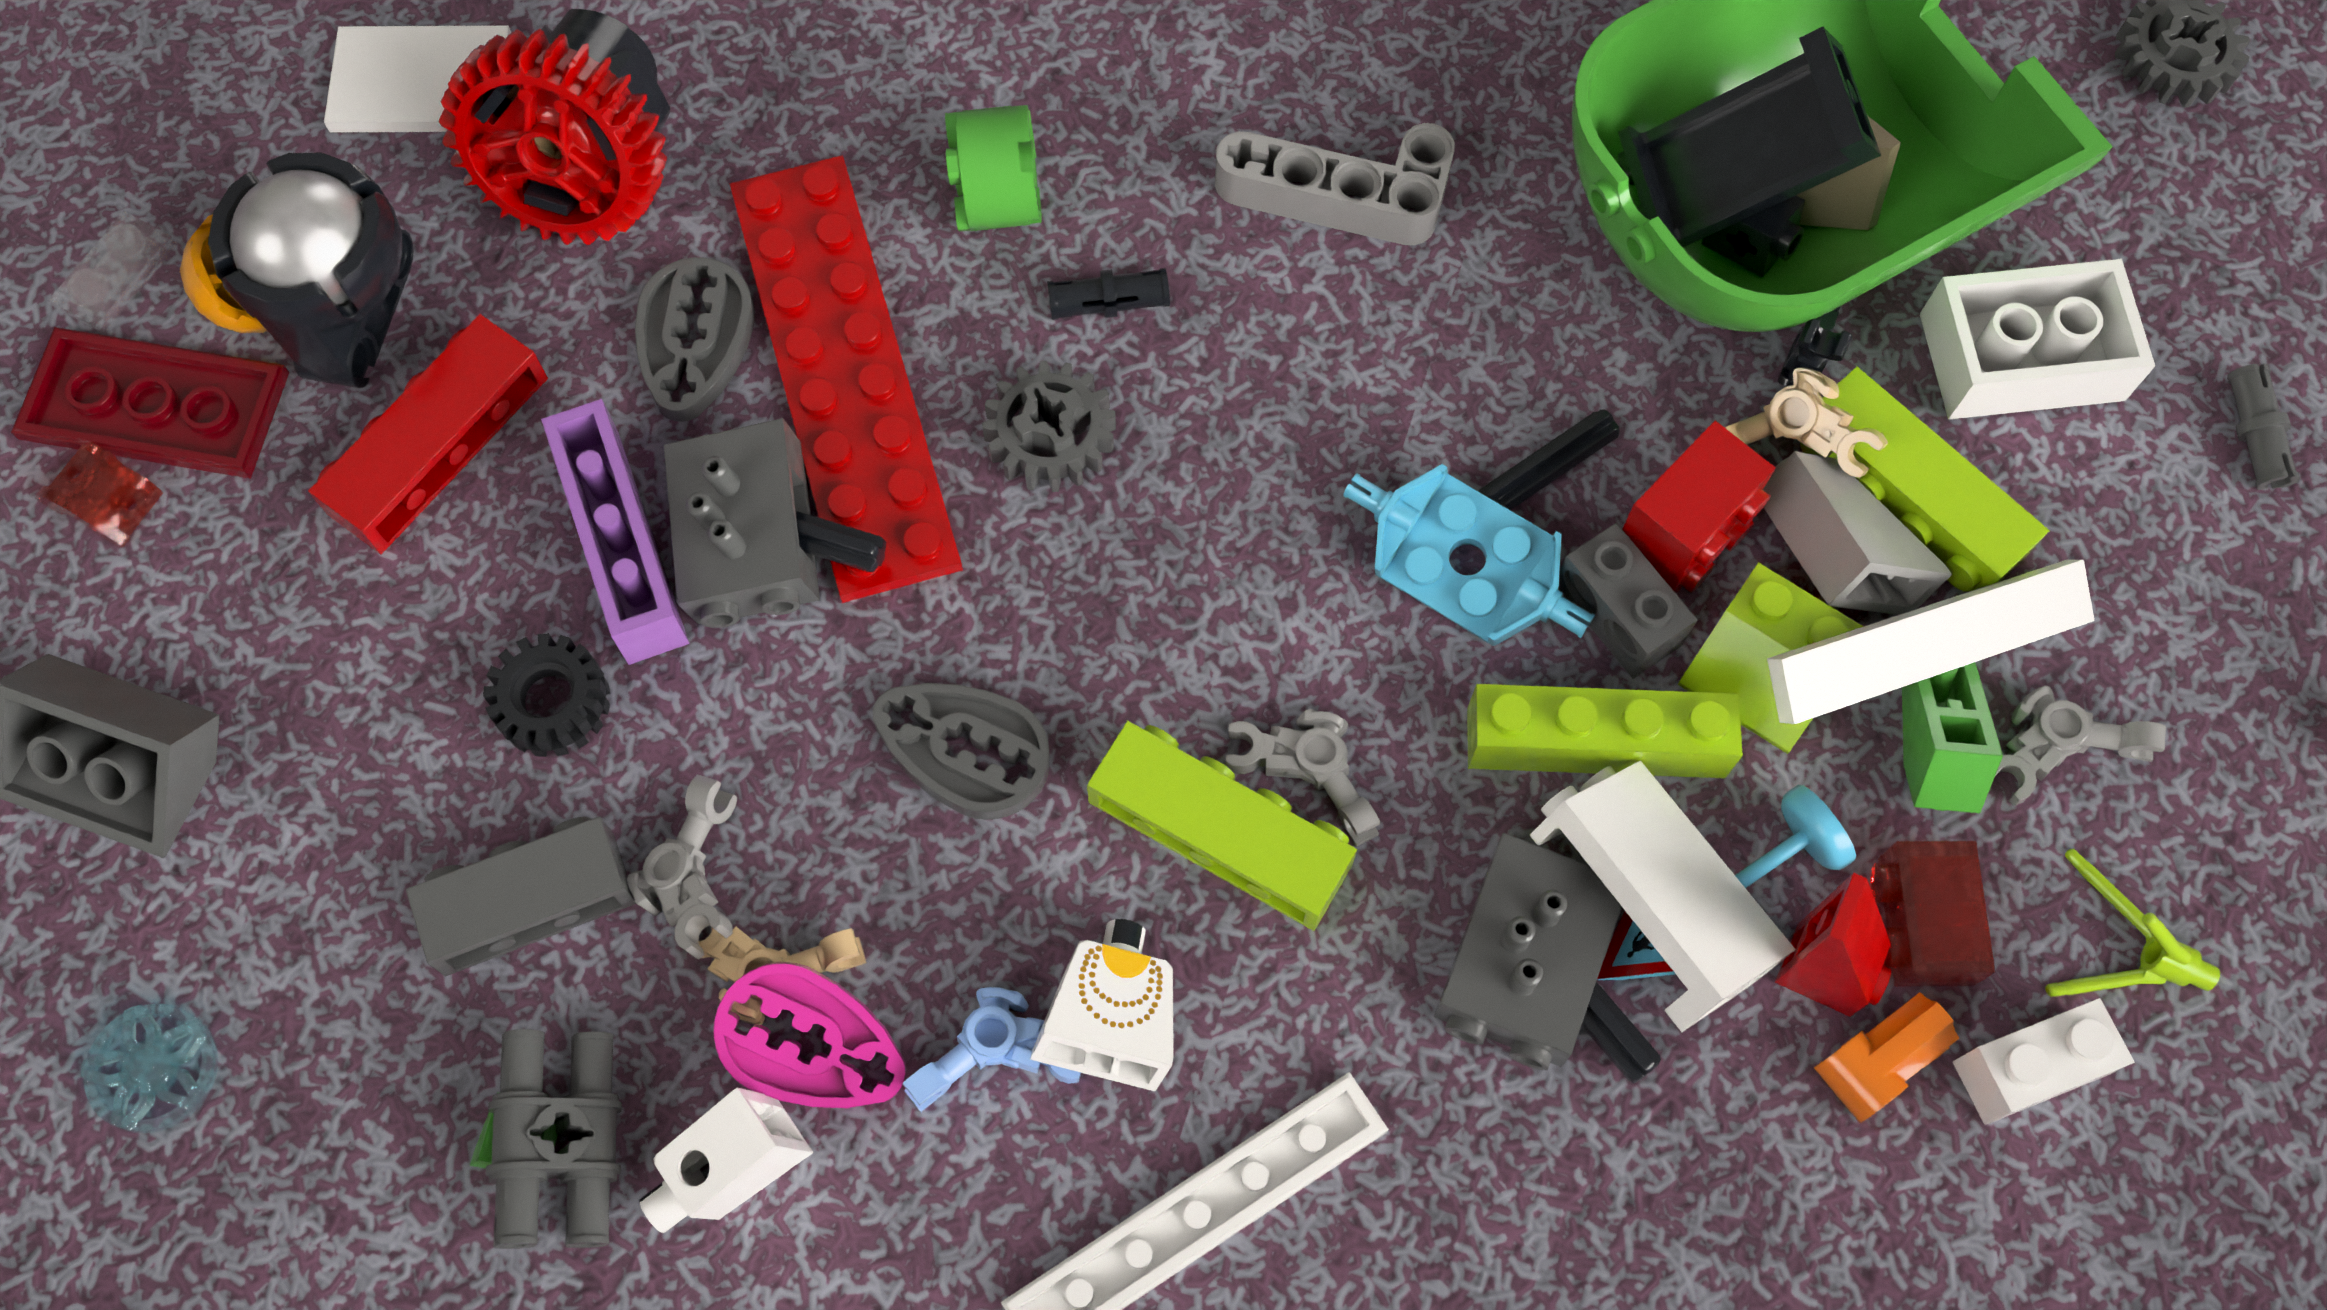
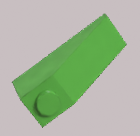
M1973 662L1902 687L1903 761L1914 807L1940 811L1981 813L2003 754L1977 666Z

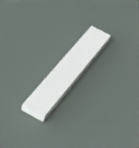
M2064 560L1767 658L1779 722L1797 724L2094 621L2084 560Z
M1348 1072L1003 1300L1001 1304L1005 1310H1122L1387 1133L1389 1129L1351 1073Z

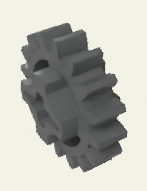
M2147 0L2146 3L2138 1L2116 34V39L2121 44L2115 52V58L2129 60L2122 74L2124 77L2138 75L2142 79L2138 87L2140 93H2145L2154 88L2159 91V103L2165 104L2171 95L2179 97L2183 107H2190L2197 96L2204 103L2209 104L2212 103L2219 92L2226 94L2240 76L2241 70L2249 61V56L2244 54L2243 51L2249 44L2250 39L2248 36L2235 34L2242 21L2239 17L2225 19L2221 14L2226 4L2222 1L2213 7L2206 5L2205 0Z
M1040 361L1038 374L1030 376L1028 371L1022 366L1016 368L1018 383L1013 386L1008 382L1000 380L996 384L999 400L991 399L985 402L988 420L982 422L984 440L990 442L988 450L992 463L1004 461V475L1008 480L1017 477L1021 472L1024 473L1027 489L1032 491L1038 485L1040 479H1047L1049 481L1052 492H1059L1060 478L1068 476L1075 485H1082V469L1086 466L1090 470L1100 472L1103 468L1100 452L1111 453L1114 448V437L1111 431L1116 430L1115 411L1109 410L1110 400L1107 389L1094 392V375L1090 372L1078 380L1074 379L1072 364L1067 362L1063 365L1059 374L1050 372L1047 361ZM1023 406L1022 414L1013 417L1018 409ZM1039 413L1044 419L1043 422L1039 421ZM1048 421L1053 428H1050L1046 422ZM1090 425L1085 439L1077 447L1074 443L1076 436L1085 432L1086 426ZM1059 427L1060 436H1058L1054 428Z

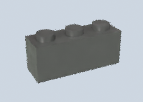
M600 816L594 819L589 817L569 819L558 824L553 829V834L529 843L526 841H513L502 844L489 853V858L465 867L462 865H449L438 868L425 876V882L406 889L426 961L445 977L636 904L628 887V875L614 833Z

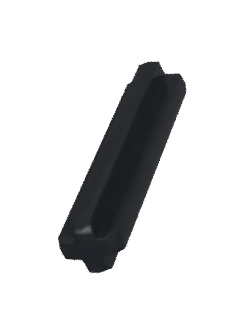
M1603 409L1593 412L1479 489L1478 492L1505 508L1512 510L1618 438L1620 433L1619 426L1614 421L1612 414L1607 410Z

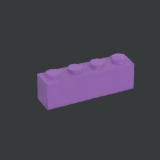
M600 399L541 419L611 637L628 665L689 644L619 432L603 400Z

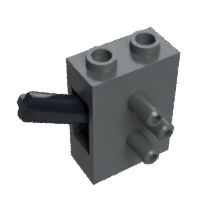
M783 418L664 445L677 604L697 624L710 628H724L736 624L741 617L759 613L770 615L789 614L798 610L801 604L820 601L815 556L866 572H874L878 566H882L885 559L886 541L881 536L810 515L801 442Z
M1503 833L1493 852L1434 1017L1447 1022L1445 1031L1453 1037L1476 1045H1482L1485 1038H1489L1511 1047L1509 1056L1513 1060L1538 1070H1548L1550 1063L1561 1067L1572 1054L1581 1026L1626 1079L1632 1083L1643 1079L1661 1061L1658 1052L1596 982L1622 908L1620 903L1589 865Z

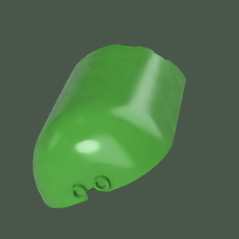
M1652 0L1615 20L1594 40L1581 62L1572 105L1573 147L1584 192L1603 234L1624 265L1651 293L1678 312L1714 327L1745 332H1767L1794 327L1840 307L2086 172L2105 157L2111 150L2112 145L2035 56L2016 65L2004 83L1938 6L1941 0ZM1823 26L1843 46L1867 115L1901 142L1877 225L1869 230L1799 225L1805 229V232L1794 254L1787 261L1779 258L1763 277L1702 245L1703 239L1683 248L1658 216L1649 220L1637 210L1636 206L1640 205L1641 202L1636 187L1628 183L1629 178L1618 162V153L1624 151L1618 131L1631 126L1639 133L1647 132L1803 54L1804 51L1799 38Z

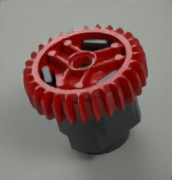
M570 9L553 31L545 25L542 29L534 31L528 39L518 29L509 34L506 39L500 35L494 36L485 46L479 45L451 76L448 89L444 92V96L440 101L445 109L438 122L442 127L448 129L442 143L445 147L457 150L453 154L450 164L453 167L466 168L468 171L463 184L465 186L477 185L483 191L480 203L492 200L501 208L500 219L505 218L509 214L519 219L521 232L527 230L530 225L540 229L541 237L544 241L549 239L554 232H557L566 245L572 243L577 235L584 244L590 245L598 236L603 240L609 241L618 231L626 232L633 226L636 220H639L641 215L645 214L654 200L653 197L661 187L664 178L662 171L668 158L661 150L664 147L666 137L659 132L667 121L670 106L657 83V67L650 49L627 25L613 17L596 11Z

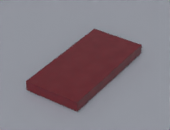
M54 327L11 433L18 440L251 479L290 372L285 365Z

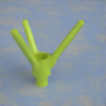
M2075 849L2066 851L2065 857L2095 889L2146 937V944L2141 952V965L2139 969L2047 984L2045 987L2047 995L2054 997L2138 984H2164L2167 980L2178 986L2192 984L2204 991L2212 990L2216 986L2220 978L2218 967L2202 960L2201 953L2198 950L2177 941L2155 914L2150 912L2143 914Z

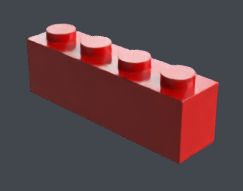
M479 314L466 328L457 331L450 338L446 349L425 371L417 373L409 380L404 392L382 415L374 417L367 423L358 440L338 460H334L324 467L318 476L317 482L308 492L328 516L382 555L547 381L548 377L536 354Z

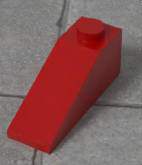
M1853 872L1797 924L1790 942L1796 950L1783 960L1775 983L1849 1017L1868 1004L1875 1006L1882 998L1891 977V969L1883 966L1891 945L1868 879Z

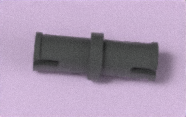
M2264 363L2260 366L2258 364H2251L2237 368L2227 376L2228 383L2232 387L2241 421L2236 425L2238 440H2246L2256 478L2257 490L2267 489V484L2271 483L2272 489L2289 487L2300 480L2286 432L2291 428L2289 416L2285 412H2280L2270 376V366Z

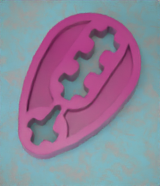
M775 962L759 966L743 975L728 989L717 1009L714 1021V1041L718 1056L729 1074L750 1090L780 1101L810 1107L851 1108L885 1102L895 1096L902 1087L906 1070L905 1061L885 1026L863 1002L848 990L808 966L792 962ZM754 995L763 1000L760 1011L770 1018H777L783 1009L794 1014L792 1026L801 1032H808L814 1024L821 1025L826 1029L823 1040L827 1044L832 1045L831 1051L828 1055L817 1052L812 1060L808 1061L799 1056L802 1045L794 1039L786 1038L780 1047L769 1043L771 1031L761 1024H755L748 1033L743 1032L737 1028L740 1016L731 1011L733 1003L745 1004ZM876 1052L883 1053L888 1057L886 1069L893 1073L894 1077L890 1083L878 1081L873 1090L865 1088L861 1084L864 1073L855 1068V1065L844 1061L841 1058L842 1054L870 1061Z

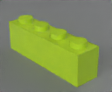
M1858 366L1837 384L1839 388L1838 398L1823 397L1826 404L1832 407L1837 406L1854 416L1849 426L1857 430L1863 428L1876 429L1885 436L1888 444L1880 451L1872 448L1865 442H1857L1853 449L1855 459L1869 468L1864 476L1855 478L1947 566L1952 574L1947 580L1957 589L1969 592L2001 582L2050 531ZM1800 442L1803 453L1822 456ZM1833 452L1828 457L1837 459V454Z
M1476 684L1467 708L1468 769L1596 774L1608 766H1611L1617 773L1641 761L1653 776L1726 778L1743 756L1739 694Z
M1127 721L1087 784L1088 802L1315 931L1353 866L1357 849L1348 844V836L1334 825L1325 821L1316 820L1312 824L1291 812L1292 806L1273 791L1259 788L1255 792L1234 780L1235 774L1221 762L1207 756H1203L1199 761L1178 749L1179 743L1164 730L1152 725H1147L1142 729Z

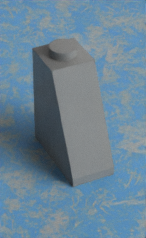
M1794 451L1790 457L1784 459L1776 466L1763 489L1771 496L1763 508L1829 606L1901 615L1918 609L1952 575L1947 566L1854 476L1844 472L1835 458H1825L1819 455Z

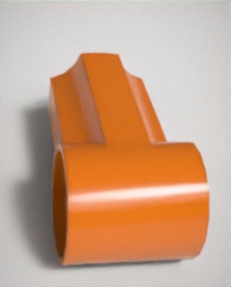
M1919 992L1866 1034L1860 1031L1844 1043L1840 1049L1816 1065L1814 1069L1855 1119L1862 1123L1901 1094L1909 1086L1905 1081L1950 1048L1949 1046L1959 1039V1036L1953 1025L1954 1020L1938 1002L1930 1000Z

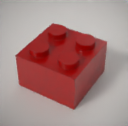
M1714 420L1634 503L1622 530L1675 593L1682 586L1692 593L1714 569L1716 564L1713 561L1724 548L1731 552L1755 524L1752 520L1771 497L1763 489L1776 467Z

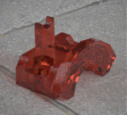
M90 441L88 445L83 444L49 486H43L35 499L61 515L65 513L75 518L104 539L123 548L130 540L129 536L163 495V492L144 476L125 467L110 451H105ZM80 473V475L73 479L76 474ZM133 504H137L133 510L129 511Z

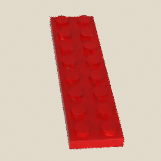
M843 155L729 183L797 438L801 442L803 460L818 516L828 521L881 536L886 541L884 562L874 572H866L831 561L842 603L963 571Z

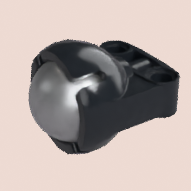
M322 152L287 153L271 159L266 164L272 172V176L259 181L253 172L244 174L229 186L213 212L208 245L216 274L234 300L251 317L256 318L292 358L298 376L303 379L355 388L366 387L370 378H364L368 366L374 367L411 270L414 252L412 238L406 230L400 228L395 210L381 188L361 168Z

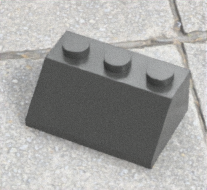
M46 654L0 679V799L164 858L216 764L220 714Z

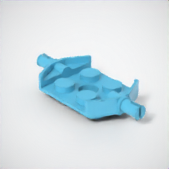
M1441 464L1398 488L1395 492L1384 491L1361 477L1358 473L1351 479L1352 485L1348 484L1343 496L1374 513V520L1378 522L1375 558L1376 575L1492 646L1505 641L1539 620L1546 623L1548 619L1553 620L1581 638L1595 617V614H1591L1563 597V593L1558 591L1562 534L1557 531L1554 535L1549 534L1448 474L1447 466ZM1471 544L1478 547L1484 553L1486 563L1476 574H1459L1451 567L1449 557L1457 547Z

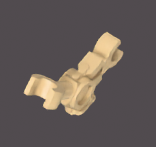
M1803 367L1794 369L1793 385L1786 386L1778 391L1770 401V404L1763 407L1764 412L1725 427L1746 445L1774 434L1775 438L1784 436L1797 439L1825 458L1834 452L1837 454L1838 464L1842 470L1850 476L1859 478L1864 476L1869 468L1855 459L1853 454L1855 444L1857 442H1865L1878 451L1884 449L1888 444L1885 436L1876 429L1863 428L1857 430L1849 426L1854 416L1837 406L1832 407L1826 404L1820 395L1821 393L1827 398H1838L1839 388L1836 382L1818 371Z
M737 926L733 929V934L727 939L712 928L709 937L699 941V945L703 948L705 954L702 958H714L708 970L726 982L731 980L735 983L749 971L775 962L798 963L808 966L819 973L826 971L832 973L840 972L867 963L860 938H855L852 928L833 933L822 939L818 946L792 955L786 949L778 951L766 948L758 940H752ZM725 988L719 992L720 1001L728 991ZM752 995L745 1004L734 1002L731 1011L739 1015L740 1020L755 1025L763 1024L765 1020V1015L760 1011L763 1000L758 996Z

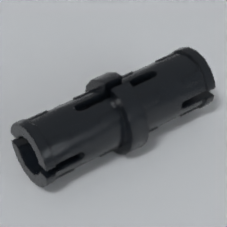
M1166 268L1113 275L1111 269L1100 271V277L1058 282L1047 281L1052 320L1105 313V318L1117 317V311L1170 306Z

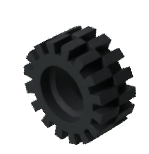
M549 633L538 634L537 646H532L527 637L516 641L521 653L514 657L505 649L498 656L505 665L503 669L500 670L491 666L486 675L493 683V686H484L483 697L490 705L485 707L490 719L504 737L524 753L529 749L535 756L546 757L547 751L553 750L557 756L569 754L567 746L573 743L580 749L589 743L585 735L590 730L598 734L602 728L603 723L599 719L601 713L606 715L609 713L610 703L606 695L611 693L609 684L603 676L604 673L589 651L581 644L576 647L569 637L560 635L558 642L555 643ZM548 676H559L568 680L571 683L572 695L568 704L561 711L549 717H537L527 712L525 705L526 695L536 681Z

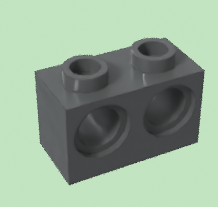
M1617 523L1568 554L1560 569L1558 588L1569 601L1587 612L1595 614L1589 626L1632 679L1680 648L1698 620Z

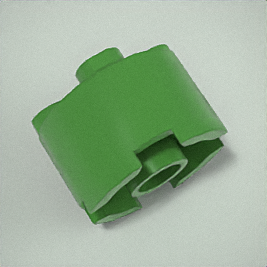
M1010 105L945 113L949 148H946L948 178L950 185H956L959 196L954 198L958 231H977L1042 223L1040 189L1037 183L1035 162L1036 150L1028 105Z

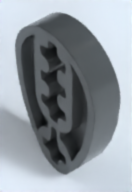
M694 257L670 263L657 271L648 280L639 296L635 336L636 352L642 376L660 413L673 421L684 422L698 417L724 391L737 372L749 345L755 324L754 304L748 286L742 276L731 266L711 258ZM701 278H709L712 287L705 288L702 295L707 313L700 314L697 320V326L702 339L695 340L692 348L685 349L680 338H688L691 330L685 312H693L696 305L691 287L698 286ZM686 369L687 381L691 391L694 393H684L681 402H673L668 391L678 389L680 382H682L683 372Z
M924 683L891 688L881 694L874 704L873 721L876 730L893 760L914 783L934 799L960 814L983 820L1008 817L1027 807L1039 795L1045 785L1050 768L1048 739L1038 718L1017 701L987 690L963 685ZM907 704L913 705L912 710L915 719L931 730L906 723L901 726L899 731L893 730V722L888 713L891 709L901 712ZM963 730L969 731L971 744L976 749L987 751L991 744L999 745L1000 758L1009 764H1015L1020 757L1027 758L1028 770L1033 776L1030 779L1019 777L1014 785L1006 783V771L1002 766L991 763L985 771L978 770L977 757L973 753L961 750L956 758L949 756L948 743L944 739L947 736L958 738Z

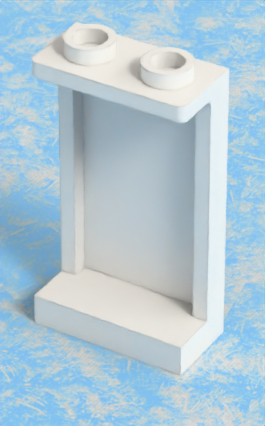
M1641 761L1617 773L1611 766H1608L1584 783L1580 788L1581 792L1578 793L1573 786H1569L1552 797L1541 808V811L1547 818L1530 834L1535 843L1539 846L1564 833L1688 989V991L1665 1009V1012L1681 1032L1743 992L1796 950Z

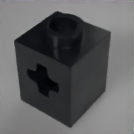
M1795 195L1703 238L1702 245L1763 277L1779 258L1787 261L1798 248L1805 229L1799 226L1805 200Z

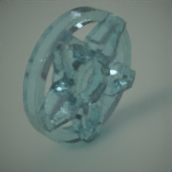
M148 1004L131 1007L111 1021L100 1032L93 1042L87 1058L83 1060L81 1077L84 1081L87 1099L98 1116L107 1123L122 1130L134 1133H154L169 1129L191 1116L207 1098L217 1075L218 1050L215 1039L205 1023L197 1016L180 1007L168 1004ZM169 1017L181 1020L185 1024L167 1030L162 1035V1029L154 1018ZM141 1022L146 1030V1040L138 1043L136 1041V1024ZM192 1034L178 1051L172 1047L176 1040ZM121 1035V1041L128 1049L127 1053L118 1050L108 1051L114 1041ZM201 1047V1071L197 1082H195L190 1072L181 1067L182 1064L189 1062ZM118 1061L121 1062L120 1072L113 1075L101 1073L102 1066ZM177 1080H179L187 1092V1097L169 1092V1089ZM101 1084L113 1088L120 1087L114 1095L113 1109L109 1106L103 1095ZM134 1093L139 1094V1100L126 1115L129 1098ZM155 1096L161 1101L177 1105L176 1108L162 1116L141 1120L154 1106Z

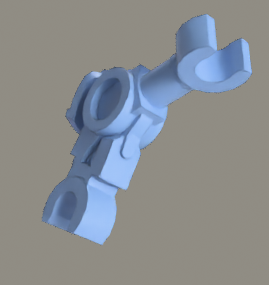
M999 987L980 988L976 992L980 1008L974 1010L965 1020L962 1032L957 1036L959 1044L935 1063L931 1062L917 1070L903 1082V1085L906 1088L904 1092L919 1111L922 1112L942 1096L954 1081L975 1065L981 1070L986 1065L1002 1064L1038 1073L1040 1064L1048 1066L1051 1074L1056 1079L1068 1084L1078 1083L1081 1072L1030 1060L1032 1049L1044 1020L1031 1017H1016L1009 1011V1008L1014 1011L1023 1013L1029 1008L1027 1001L1018 991Z

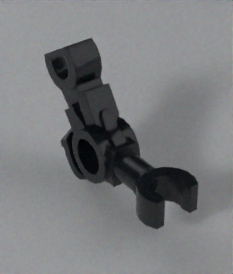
M1840 307L1816 319L1807 321L1801 327L1779 374L1778 382L1784 386L1793 385V371L1799 367L1813 369L1822 373L1828 360H1843L1853 336L1847 331H1842L1841 333L1832 332Z

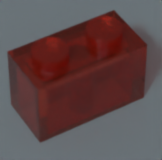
M1896 841L1878 858L1879 863H1875L1871 870V890L1877 903H1884L1887 924L1885 928L1891 942L1883 966L1892 968L1894 986L1977 985L1995 973L1977 842Z

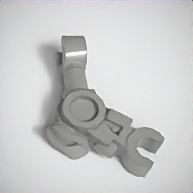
M2042 686L2030 692L2016 707L2011 721L2018 726L2029 716L2031 718L2030 728L2026 732L2022 730L2006 744L2014 754L2003 755L1996 775L1999 772H2009L2016 777L2018 790L2008 800L2013 806L2023 803L2035 790L2036 778L2042 781L2067 756L2077 752L2084 753L2090 746L2118 751L2121 757L2152 762L2153 751L2163 752L2165 750L2166 725L2149 721L2129 722L2123 725L2093 721V713L2085 712L2078 704L2068 700L2055 701L2052 689L2049 686Z
M1309 709L1305 710L1296 721L1297 726L1301 730L1307 731L1272 726L1270 734L1262 733L1255 725L1249 722L1236 721L1229 724V738L1243 739L1252 745L1251 751L1245 755H1226V766L1233 773L1246 774L1253 772L1259 766H1266V776L1301 778L1314 784L1318 791L1325 788L1338 810L1343 826L1356 847L1379 835L1376 826L1380 825L1377 814L1370 803L1364 797L1358 795L1347 777L1349 775V765L1347 764L1348 750L1345 742L1341 739L1348 729V723L1345 719L1330 712Z
M697 774L687 788L685 804L688 816L676 840L667 838L665 843L651 850L645 859L643 870L628 874L627 881L628 887L635 899L634 902L654 917L663 911L669 925L672 927L676 925L674 932L678 946L699 960L705 955L698 941L699 935L705 927L711 925L714 930L726 939L733 934L729 918L713 907L718 903V900L710 889L705 877L703 862L706 855L700 849L711 827L714 824L725 822L732 815L736 807L737 797L734 794L719 790L721 783L718 780ZM659 897L663 907L655 901V898Z

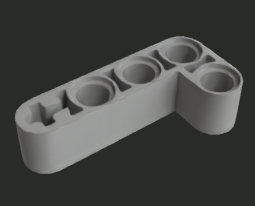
M1433 123L1415 125L1406 132L1401 143L1396 165L1393 166L1260 134L1238 131L1227 135L1217 146L1215 188L1218 195L1224 201L1236 206L1402 245H1417L1428 240L1436 228L1450 174L1455 142L1451 134L1444 127ZM1292 182H1301V183H1304L1305 185H1294V184H1291V183H1292ZM1348 195H1357V196H1360V197H1362V198H1361V199H1353V198L1348 197ZM1405 208H1413L1420 212H1409Z

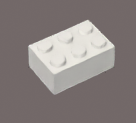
M2122 259L1942 277L1920 312L1921 322L1948 419L2126 401L2155 367Z

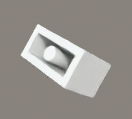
M2100 998L1981 1045L1953 1061L1984 1125L2103 1078L2135 1063Z

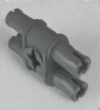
M532 1029L506 1031L502 1034L500 1093L492 1096V1101L489 1102L488 1112L494 1114L492 1163L486 1166V1176H489V1183L496 1184L493 1248L522 1249L535 1247L538 1244L539 1183L545 1182L547 1179H560V1183L567 1184L565 1247L596 1248L607 1246L609 1244L610 1183L617 1181V1175L621 1173V1165L616 1163L617 1113L622 1111V1102L619 1101L618 1095L612 1094L614 1035L598 1031L574 1034L571 1037L570 1095H566L563 1098H549V1094L542 1092L545 1032ZM553 1124H556L557 1136L568 1137V1140L572 1141L557 1153H554L552 1141L542 1140L541 1136H538Z

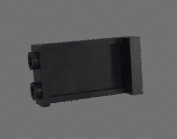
M1823 26L1799 38L1804 51L1803 54L1647 132L1639 133L1631 126L1618 131L1624 150L1618 153V162L1629 178L1628 183L1636 187L1641 202L1640 205L1636 206L1637 210L1649 220L1658 216L1683 248L1881 156L1843 46Z

